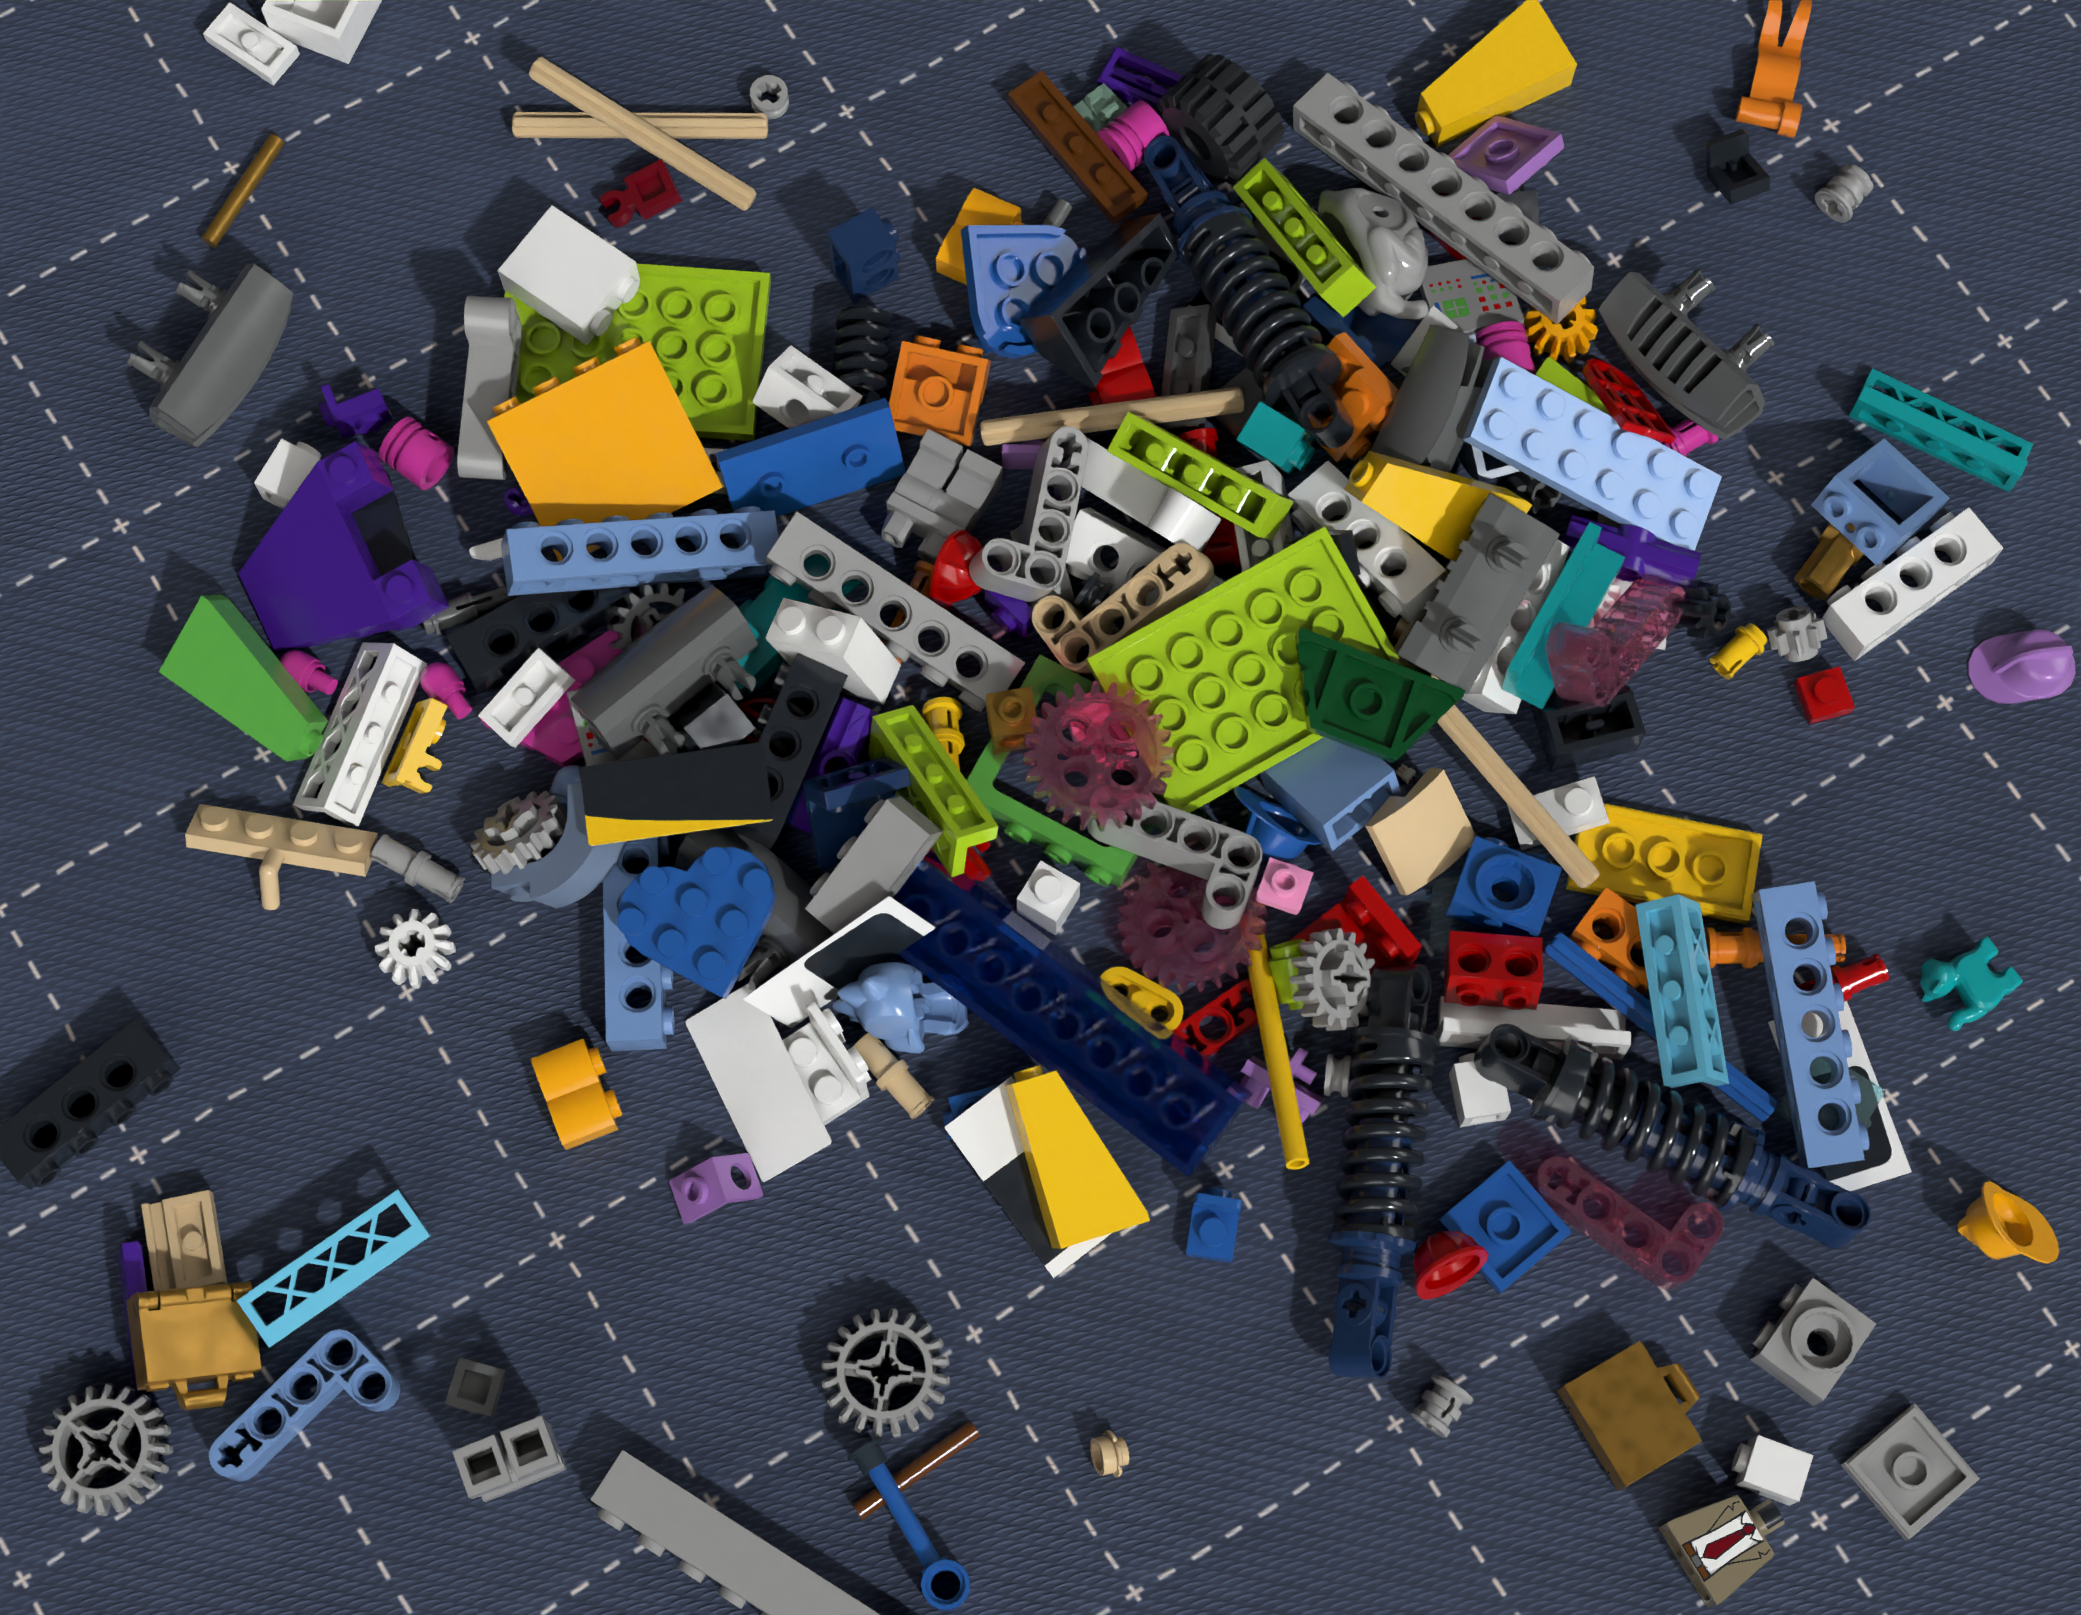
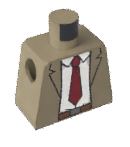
M1736 1495L1675 1518L1658 1528L1707 1608L1723 1602L1774 1556V1552L1764 1536L1778 1529L1785 1522L1780 1511L1770 1499L1748 1511L1742 1500Z

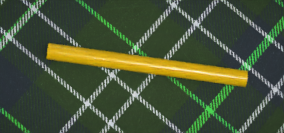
M1246 914L1240 919L1239 926L1285 1164L1288 1169H1301L1309 1164V1157L1274 980L1268 965L1269 955L1262 919L1259 914Z

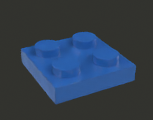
M1510 1160L1437 1221L1444 1231H1460L1471 1236L1479 1246H1483L1489 1254L1488 1260L1479 1272L1499 1295L1572 1233Z

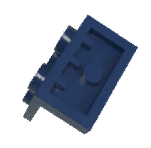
M1316 295L1302 306V309L1306 310L1312 319L1311 326L1318 328L1321 333V344L1328 346L1336 335L1346 332L1379 369L1397 356L1418 327L1411 319L1395 318L1382 312L1377 316H1368L1358 306L1343 317L1327 302L1323 303Z
M884 756L802 781L817 864L822 868H827L840 863L841 860L837 858L838 852L852 836L858 838L868 824L864 821V818L869 810L881 799L886 801L887 799L895 798V790L911 785L908 767Z

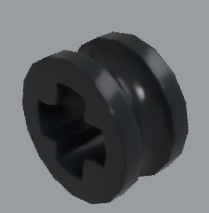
M1097 572L1093 573L1073 603L1077 608L1084 606L1087 609V615L1105 600L1114 586L1110 581L1108 583L1101 582L1099 579L1100 574Z

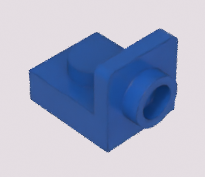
M1205 1188L1204 1194L1195 1193L1185 1256L1232 1263L1242 1200L1232 1198L1233 1192L1219 1188Z

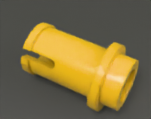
M1748 623L1745 627L1739 626L1736 628V636L1709 659L1715 671L1725 679H1731L1754 655H1761L1764 652V645L1768 640L1765 634L1752 623Z

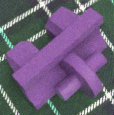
M1299 1048L1293 1058L1289 1056L1293 1078L1296 1076L1310 1085L1317 1073L1302 1064L1308 1052ZM1253 1055L1251 1059L1246 1061L1241 1072L1245 1073V1076L1241 1081L1237 1097L1258 1109L1271 1087L1266 1063ZM1293 1080L1301 1122L1303 1123L1309 1114L1314 1115L1318 1111L1325 1098Z

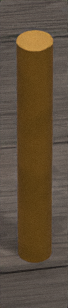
M274 134L268 136L202 235L201 239L207 245L213 248L217 247L285 143L281 138Z

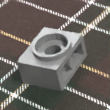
M1811 1278L1801 1287L1794 1283L1784 1295L1778 1306L1785 1311L1775 1325L1767 1321L1752 1342L1758 1349L1750 1360L1814 1406L1824 1401L1846 1367L1853 1361L1857 1351L1869 1336L1876 1323L1816 1279ZM1809 1333L1818 1334L1825 1340L1827 1344L1825 1356H1817L1809 1350L1807 1345Z

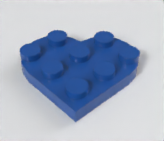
M968 225L961 229L970 316L975 333L977 334L978 344L985 352H994L999 356L1013 359L1038 352L1019 319L1087 257L1083 247L1078 248L1070 237L1063 234L1066 232L1063 228L1050 225Z
M712 847L704 855L698 857L688 871L670 866H651L635 877L624 891L619 906L617 926L625 935L628 943L644 956L719 997L727 999L771 918L776 902L774 881L767 865L752 853L734 847Z

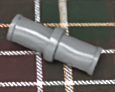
M387 834L380 837L371 853V860L377 861L404 876L405 883L412 887L418 884L444 898L448 903H452L456 899L464 885L465 878L463 876H459L431 861L430 854L423 850L417 853L393 840Z

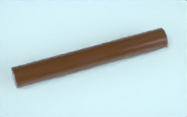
M969 1420L900 1469L892 1477L901 1492H903L981 1435ZM875 1487L854 1502L852 1506L861 1519L864 1520L886 1503Z

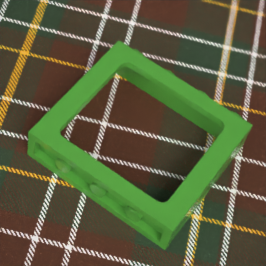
M1040 654L1020 687L1031 686L1035 709L1045 691L1073 706L1103 693L1098 684ZM991 738L966 781L995 822L1005 827L1004 832L1012 839L1022 844H1028L1029 841H1032L1045 848L1044 853L1055 862L1066 866L1071 862L1085 869V876L1093 882L1104 887H1108L1111 883L1121 888L1139 855L1114 846L1103 847L997 791L993 787V781L1011 751L994 754ZM1150 778L1141 796L1165 804ZM1129 818L1127 826L1132 827L1133 819ZM1146 825L1142 829L1151 835L1155 826Z

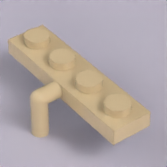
M199 804L185 833L186 847L263 860L259 868L262 907L266 910H275L280 906L278 871L282 863L366 877L372 862L370 859L371 853L378 842V833Z

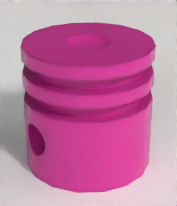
M1137 100L1113 121H1110L1105 128H1101L1097 135L1127 170L1131 172L1135 166H1139L1144 160V153L1149 143L1159 136H1169V132L1157 112L1146 102Z
M1506 321L1496 323L1481 329L1475 334L1477 345L1485 347L1482 359H1492L1496 356L1503 357L1536 375L1530 347L1527 344V335L1521 322Z
M406 417L396 423L384 438L379 449V458L418 488L427 490L444 476L451 465L455 451L450 444L426 429L421 423H417L414 418Z

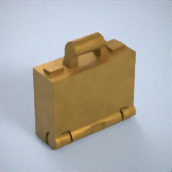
M251 1282L138 1292L127 1299L137 1390H147L149 1392L166 1390L172 1386L180 1407L183 1410L223 1406L227 1394L228 1380L235 1382L254 1378V1374L262 1370L257 1331L236 1301L252 1290ZM214 1382L215 1388L190 1391L187 1388L189 1384Z
M1640 1341L1557 1390L1566 1406H1570V1413L1606 1472H1610L1608 1475L1618 1491L1702 1442L1697 1430L1686 1416L1687 1411L1700 1398V1394L1680 1363L1657 1368ZM1663 1377H1667L1682 1401L1681 1404L1678 1403Z

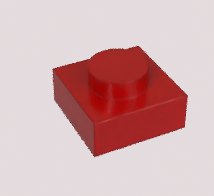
M1840 666L1799 677L1794 683L1808 724L1849 714L1855 708Z

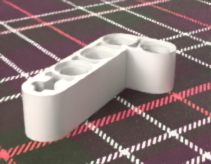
M1086 437L1088 441V456L1081 487L1175 544L1185 543L1193 546L1200 552L1203 551L1220 523L1221 518L1173 488L1107 452V449Z

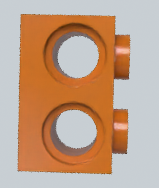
M1606 887L1577 925L1569 939L1632 988L1644 994L1648 989L1646 969L1635 964L1630 955L1631 950H1643L1636 908ZM1602 922L1609 925L1613 930L1614 938L1604 940L1597 937L1593 932L1592 924Z

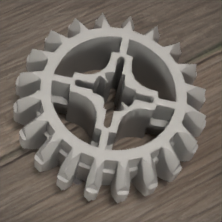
M872 1309L870 1316L873 1324L865 1327L860 1315H855L852 1319L858 1330L852 1335L843 1326L837 1330L841 1339L846 1342L842 1347L835 1342L828 1343L827 1350L837 1356L838 1359L837 1361L824 1360L821 1367L824 1371L836 1373V1376L824 1379L822 1387L824 1390H839L827 1402L830 1408L838 1407L843 1403L847 1405L839 1415L842 1423L848 1422L855 1414L859 1416L854 1428L857 1433L862 1434L869 1421L874 1423V1438L882 1437L883 1424H891L893 1437L899 1438L901 1437L899 1422L907 1420L909 1428L912 1432H916L919 1430L918 1422L914 1417L916 1413L920 1412L927 1420L934 1418V1412L926 1405L927 1401L930 1400L936 1404L944 1403L945 1396L933 1389L934 1385L944 1387L950 1384L949 1376L936 1373V1370L950 1365L949 1358L946 1356L933 1358V1354L943 1348V1341L939 1338L929 1343L925 1342L932 1332V1327L928 1323L923 1325L917 1332L913 1331L917 1320L915 1314L909 1313L904 1324L901 1325L897 1324L899 1319L898 1309H890L888 1322H881L879 1310ZM883 1336L879 1353L874 1358L858 1360L857 1362L850 1361L854 1352L863 1343ZM898 1337L911 1343L920 1352L925 1362L926 1371L916 1370L913 1366L904 1365L897 1359ZM890 1350L889 1358L891 1363H893V1371L899 1369L900 1374H898V1377L892 1376L889 1378L888 1384H885L884 1395L882 1396L879 1377H873L871 1372L882 1370L884 1362L887 1360V1353ZM846 1376L858 1377V1380H864L874 1386L875 1402L873 1410L863 1406L852 1396L847 1386ZM914 1384L923 1385L917 1396L910 1403L902 1408L888 1411L892 1394L896 1389L903 1386L913 1387Z
M111 1383L105 1384L100 1396L95 1387L89 1386L85 1389V1402L78 1396L71 1395L67 1399L72 1409L69 1413L59 1408L53 1411L54 1417L61 1422L58 1428L52 1426H45L43 1428V1433L53 1437V1443L41 1445L39 1452L52 1456V1460L45 1462L40 1468L42 1473L45 1474L57 1473L48 1483L49 1489L55 1492L64 1489L60 1501L66 1505H71L77 1500V1511L87 1514L94 1506L97 1515L107 1516L112 1503L116 1512L125 1513L128 1509V1496L134 1503L141 1505L145 1502V1496L141 1491L143 1486L153 1491L159 1489V1483L151 1478L154 1471L165 1474L169 1471V1466L158 1460L160 1455L173 1453L171 1445L159 1442L160 1439L171 1434V1428L167 1425L155 1426L163 1418L164 1412L159 1408L148 1411L152 1401L149 1396L142 1394L135 1399V1389L129 1386H125L118 1394L116 1386ZM105 1412H124L118 1421L112 1420L108 1426L101 1430L92 1429L85 1424L93 1417ZM136 1425L141 1436V1452L138 1462L134 1460L129 1451L130 1441L136 1434L133 1431ZM92 1437L102 1442H109V1447L113 1450V1454L121 1462L110 1457H103L104 1453L99 1449L100 1445L94 1442ZM75 1438L80 1441L83 1447V1456L77 1464L80 1470L77 1473L72 1464V1447ZM111 1469H117L127 1475L121 1482L107 1488L93 1489L88 1487L95 1477L100 1479Z

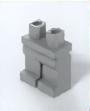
M927 429L920 442V449L907 472L899 481L895 491L886 502L887 517L881 530L882 539L897 548H902L910 534L914 533L924 539L917 550L918 557L922 561L935 565L941 546L955 530L963 529L971 534L1002 486L1003 467L967 449L963 456V446Z
M542 1415L501 1431L500 1434L503 1441L496 1435H491L452 1451L468 1498L482 1497L483 1502H488L567 1470L552 1426Z

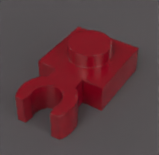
M662 159L625 177L624 181L628 189L622 192L618 190L608 191L600 197V201L606 209L620 205V209L616 213L608 216L609 221L615 228L628 224L636 212H639L642 218L646 220L683 201L670 171Z

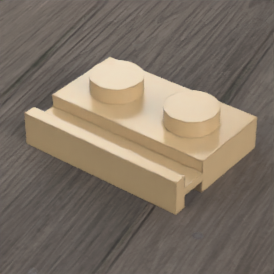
M210 1190L164 1199L158 1203L141 1204L154 1291L227 1284L214 1195Z

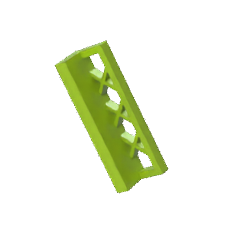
M914 705L872 716L868 756L871 760L885 756L908 767L911 785L895 790L896 797L901 796L943 831L931 848L951 877L964 874L967 848L996 839L997 823Z

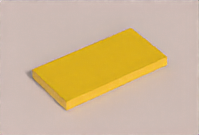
M1605 803L1604 806L1610 823L1575 833L1574 843L1599 871V876L1586 888H1580L1568 875L1566 889L1600 896L1607 887L1624 900L1638 904L1679 894L1700 903L1701 913L1704 917L1747 925L1749 922L1763 834Z

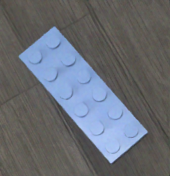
M1503 357L1493 360L1462 439L1621 525L1642 527L1652 532L1656 536V540L1694 551L1722 478L1717 473L1652 438L1621 429L1610 415Z

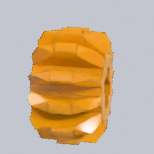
M1586 296L1558 324H1555L1530 305L1531 311L1524 315V327L1528 328L1525 330L1528 339L1527 343H1536L1533 349L1534 356L1547 352L1549 357L1556 361L1558 355H1562L1566 362L1570 364V362L1574 361L1576 353L1584 355L1589 351L1591 345L1589 341L1596 338L1598 329L1593 324L1597 317L1596 310L1584 309L1587 304Z

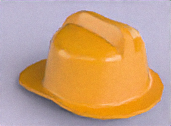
M1991 1181L1983 1183L1981 1188L1982 1195L1967 1208L1966 1216L1957 1224L1958 1232L1978 1246L1991 1259L1998 1260L2023 1254L2045 1264L2054 1262L2059 1255V1246L2055 1233L2045 1217L2033 1205L2003 1190Z

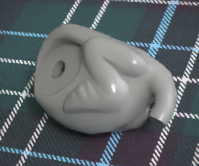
M1362 188L1323 191L1318 201V217L1377 287L1357 306L1368 316H1377L1382 312L1400 319L1416 320L1427 317L1428 306L1424 300L1407 301L1413 292L1421 286L1428 272V250L1424 242L1422 230L1419 229L1414 214L1406 203Z

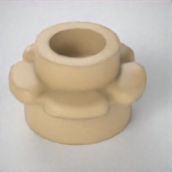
M1106 1430L1102 1436L1091 1439L1090 1452L1096 1472L1100 1476L1113 1473L1115 1478L1120 1477L1122 1474L1121 1466L1129 1464V1451L1124 1438H1116L1111 1430Z

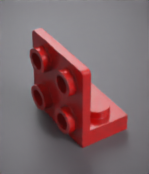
M1363 875L1348 886L1343 900L1291 939H1305L1308 942L1310 941L1309 934L1328 929L1342 928L1343 933L1354 932L1356 934L1355 943H1366L1367 945L1366 952L1364 953L1365 959H1374L1375 964L1369 969L1370 975H1372L1377 966L1410 965L1417 959L1422 948L1418 940Z

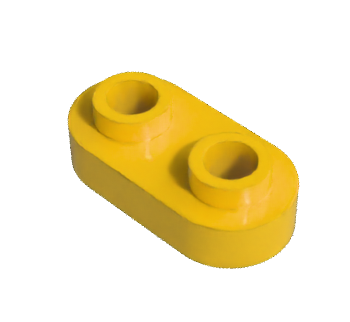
M1126 967L1110 968L1099 977L1096 985V999L1099 1006L1108 1014L1157 1038L1174 1031L1182 1022L1183 1005L1181 1000L1175 993ZM1115 987H1122L1127 991L1128 995L1123 1000H1115L1110 995V991ZM1161 1008L1167 1012L1168 1018L1163 1022H1157L1152 1019L1151 1012Z

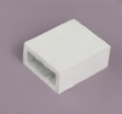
M551 205L497 270L504 290L585 345H588L595 335L600 336L608 329L613 319V313L622 302L628 303L635 296L640 285L636 261L553 205Z
M783 598L765 637L790 666L797 653L802 654L848 675L840 694L884 705L901 667V664L861 617Z

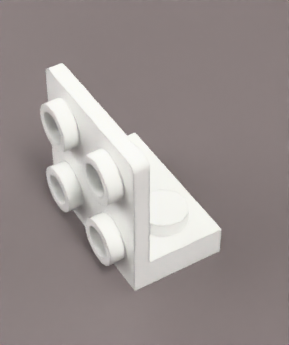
M812 1002L806 1006L810 1023L782 1041L825 1126L869 1097L866 1083L871 1078L867 1072L869 1068L857 1049L853 1046L846 1050L843 1043L846 1040L842 1035L843 1029L831 1010L827 1008L821 1012L816 1003Z

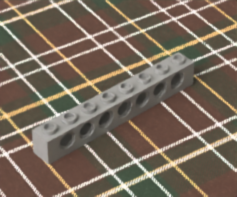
M1327 73L1293 105V130L1379 194L1406 203L1413 212L1417 222L1555 324H1558L1591 291L1594 266L1591 265L1589 259L1583 253L1577 250L1572 251L1562 244L1550 229L1543 225H1536L1525 217L1520 208L1513 202L1503 201L1492 193L1484 181L1478 177H1471L1456 166L1455 162L1447 154L1438 153L1423 142L1422 138L1414 130L1405 129L1391 119L1387 111L1381 106L1372 105L1359 96L1355 88L1348 82H1340ZM1342 121H1349V122H1351V123H1340V122H1342ZM1373 145H1383V147H1373ZM1405 169H1416L1417 171H1406ZM1438 193H1448L1451 195L1441 196ZM1481 217L1483 220H1473L1470 218ZM1512 241V242H1516V243H1518V244H1516V245H1507V244H1505L1504 242ZM1539 266H1548V267H1550V268H1552V269L1542 270V269H1539V268H1537V267H1539Z

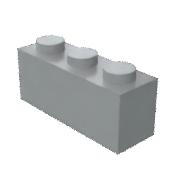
M901 796L887 799L886 801L881 799L869 810L864 818V821L868 824L858 838L852 836L842 846L837 854V858L841 860L831 874L828 872L824 873L810 890L813 899L805 909L834 934L886 897L894 898L943 833L938 826Z

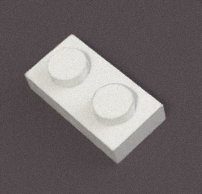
M230 2L203 33L209 44L273 86L300 55L296 45Z
M538 648L478 716L509 745L516 748L573 684L575 679L548 654Z
M1595 776L1533 795L1568 836L1610 823ZM1507 804L1521 849L1524 850L1542 844Z

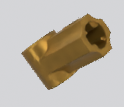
M1831 523L1819 538L1818 542L1820 544L1794 578L1803 592L1812 598H1819L1824 601L1833 593L1851 565L1856 566L1864 555ZM1848 523L1849 529L1855 531L1854 525Z

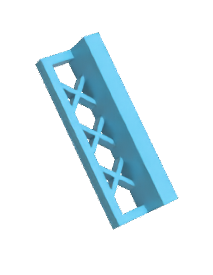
M1677 894L1636 904L1664 1086L1674 1088L1698 1082L1714 1086L1729 1084L1700 903Z
M397 1189L236 1301L270 1348L431 1236V1233L423 1221L419 1220L399 1189ZM396 1203L411 1226L395 1237L375 1234L379 1213ZM372 1219L369 1233L355 1231ZM348 1235L368 1239L365 1258L355 1265L335 1262L338 1242ZM374 1240L386 1242L371 1253ZM332 1247L329 1260L316 1258ZM307 1263L328 1266L325 1284L316 1292L295 1289L298 1269ZM333 1268L346 1269L342 1274L331 1280ZM291 1275L289 1288L275 1286ZM266 1291L287 1294L284 1314L268 1325L251 1303ZM293 1295L306 1297L291 1308Z

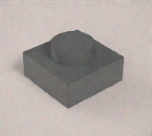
M459 1357L445 1404L453 1408L494 1418L507 1371Z

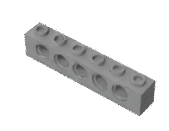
M799 512L795 513L766 556V563L772 566L769 573L774 578L789 587H792L794 582L798 583L810 591L807 598L818 607L827 609L834 607L840 612L861 617L876 636L886 642L884 645L895 658L902 662H906L908 658H911L924 667L920 672L924 677L940 687H944L946 682L962 692L958 698L978 712H982L984 707L986 708V694L1008 690L1025 664L1024 661ZM811 555L823 556L829 563L828 573L821 577L809 575L804 569L805 559ZM849 580H858L865 585L867 597L860 602H851L844 597L842 585ZM886 605H896L904 612L905 621L899 627H888L880 618V610ZM924 630L936 631L942 638V648L934 653L924 651L918 643L919 633ZM968 654L978 660L980 672L976 677L966 678L957 671L956 660L959 656Z

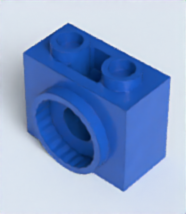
M1475 836L1445 916L1493 934L1538 937L1562 867L1552 864V861L1543 855L1536 853L1526 855L1510 849L1505 842L1492 837L1483 839ZM1504 890L1511 896L1512 901L1502 902L1495 898L1492 891Z

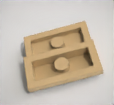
M1429 768L1405 797L1390 796L1365 825L1400 895L1406 896L1420 889L1449 868L1470 848L1476 836L1444 769Z

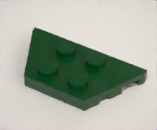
M1302 627L1296 632L1295 643L1307 731L1388 762L1394 763L1465 694L1466 690Z

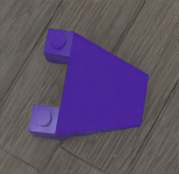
M356 441L315 464L238 573L275 652L328 644L334 640L351 637L372 636L373 633L389 630L410 629L450 607L431 567L415 560H410L381 576L352 513L394 489L376 451Z

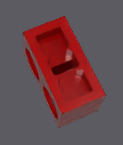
M1449 931L1444 954L1445 1003H1457L1469 1007L1477 1005L1506 1007L1511 1010L1537 1009L1543 985L1542 938Z

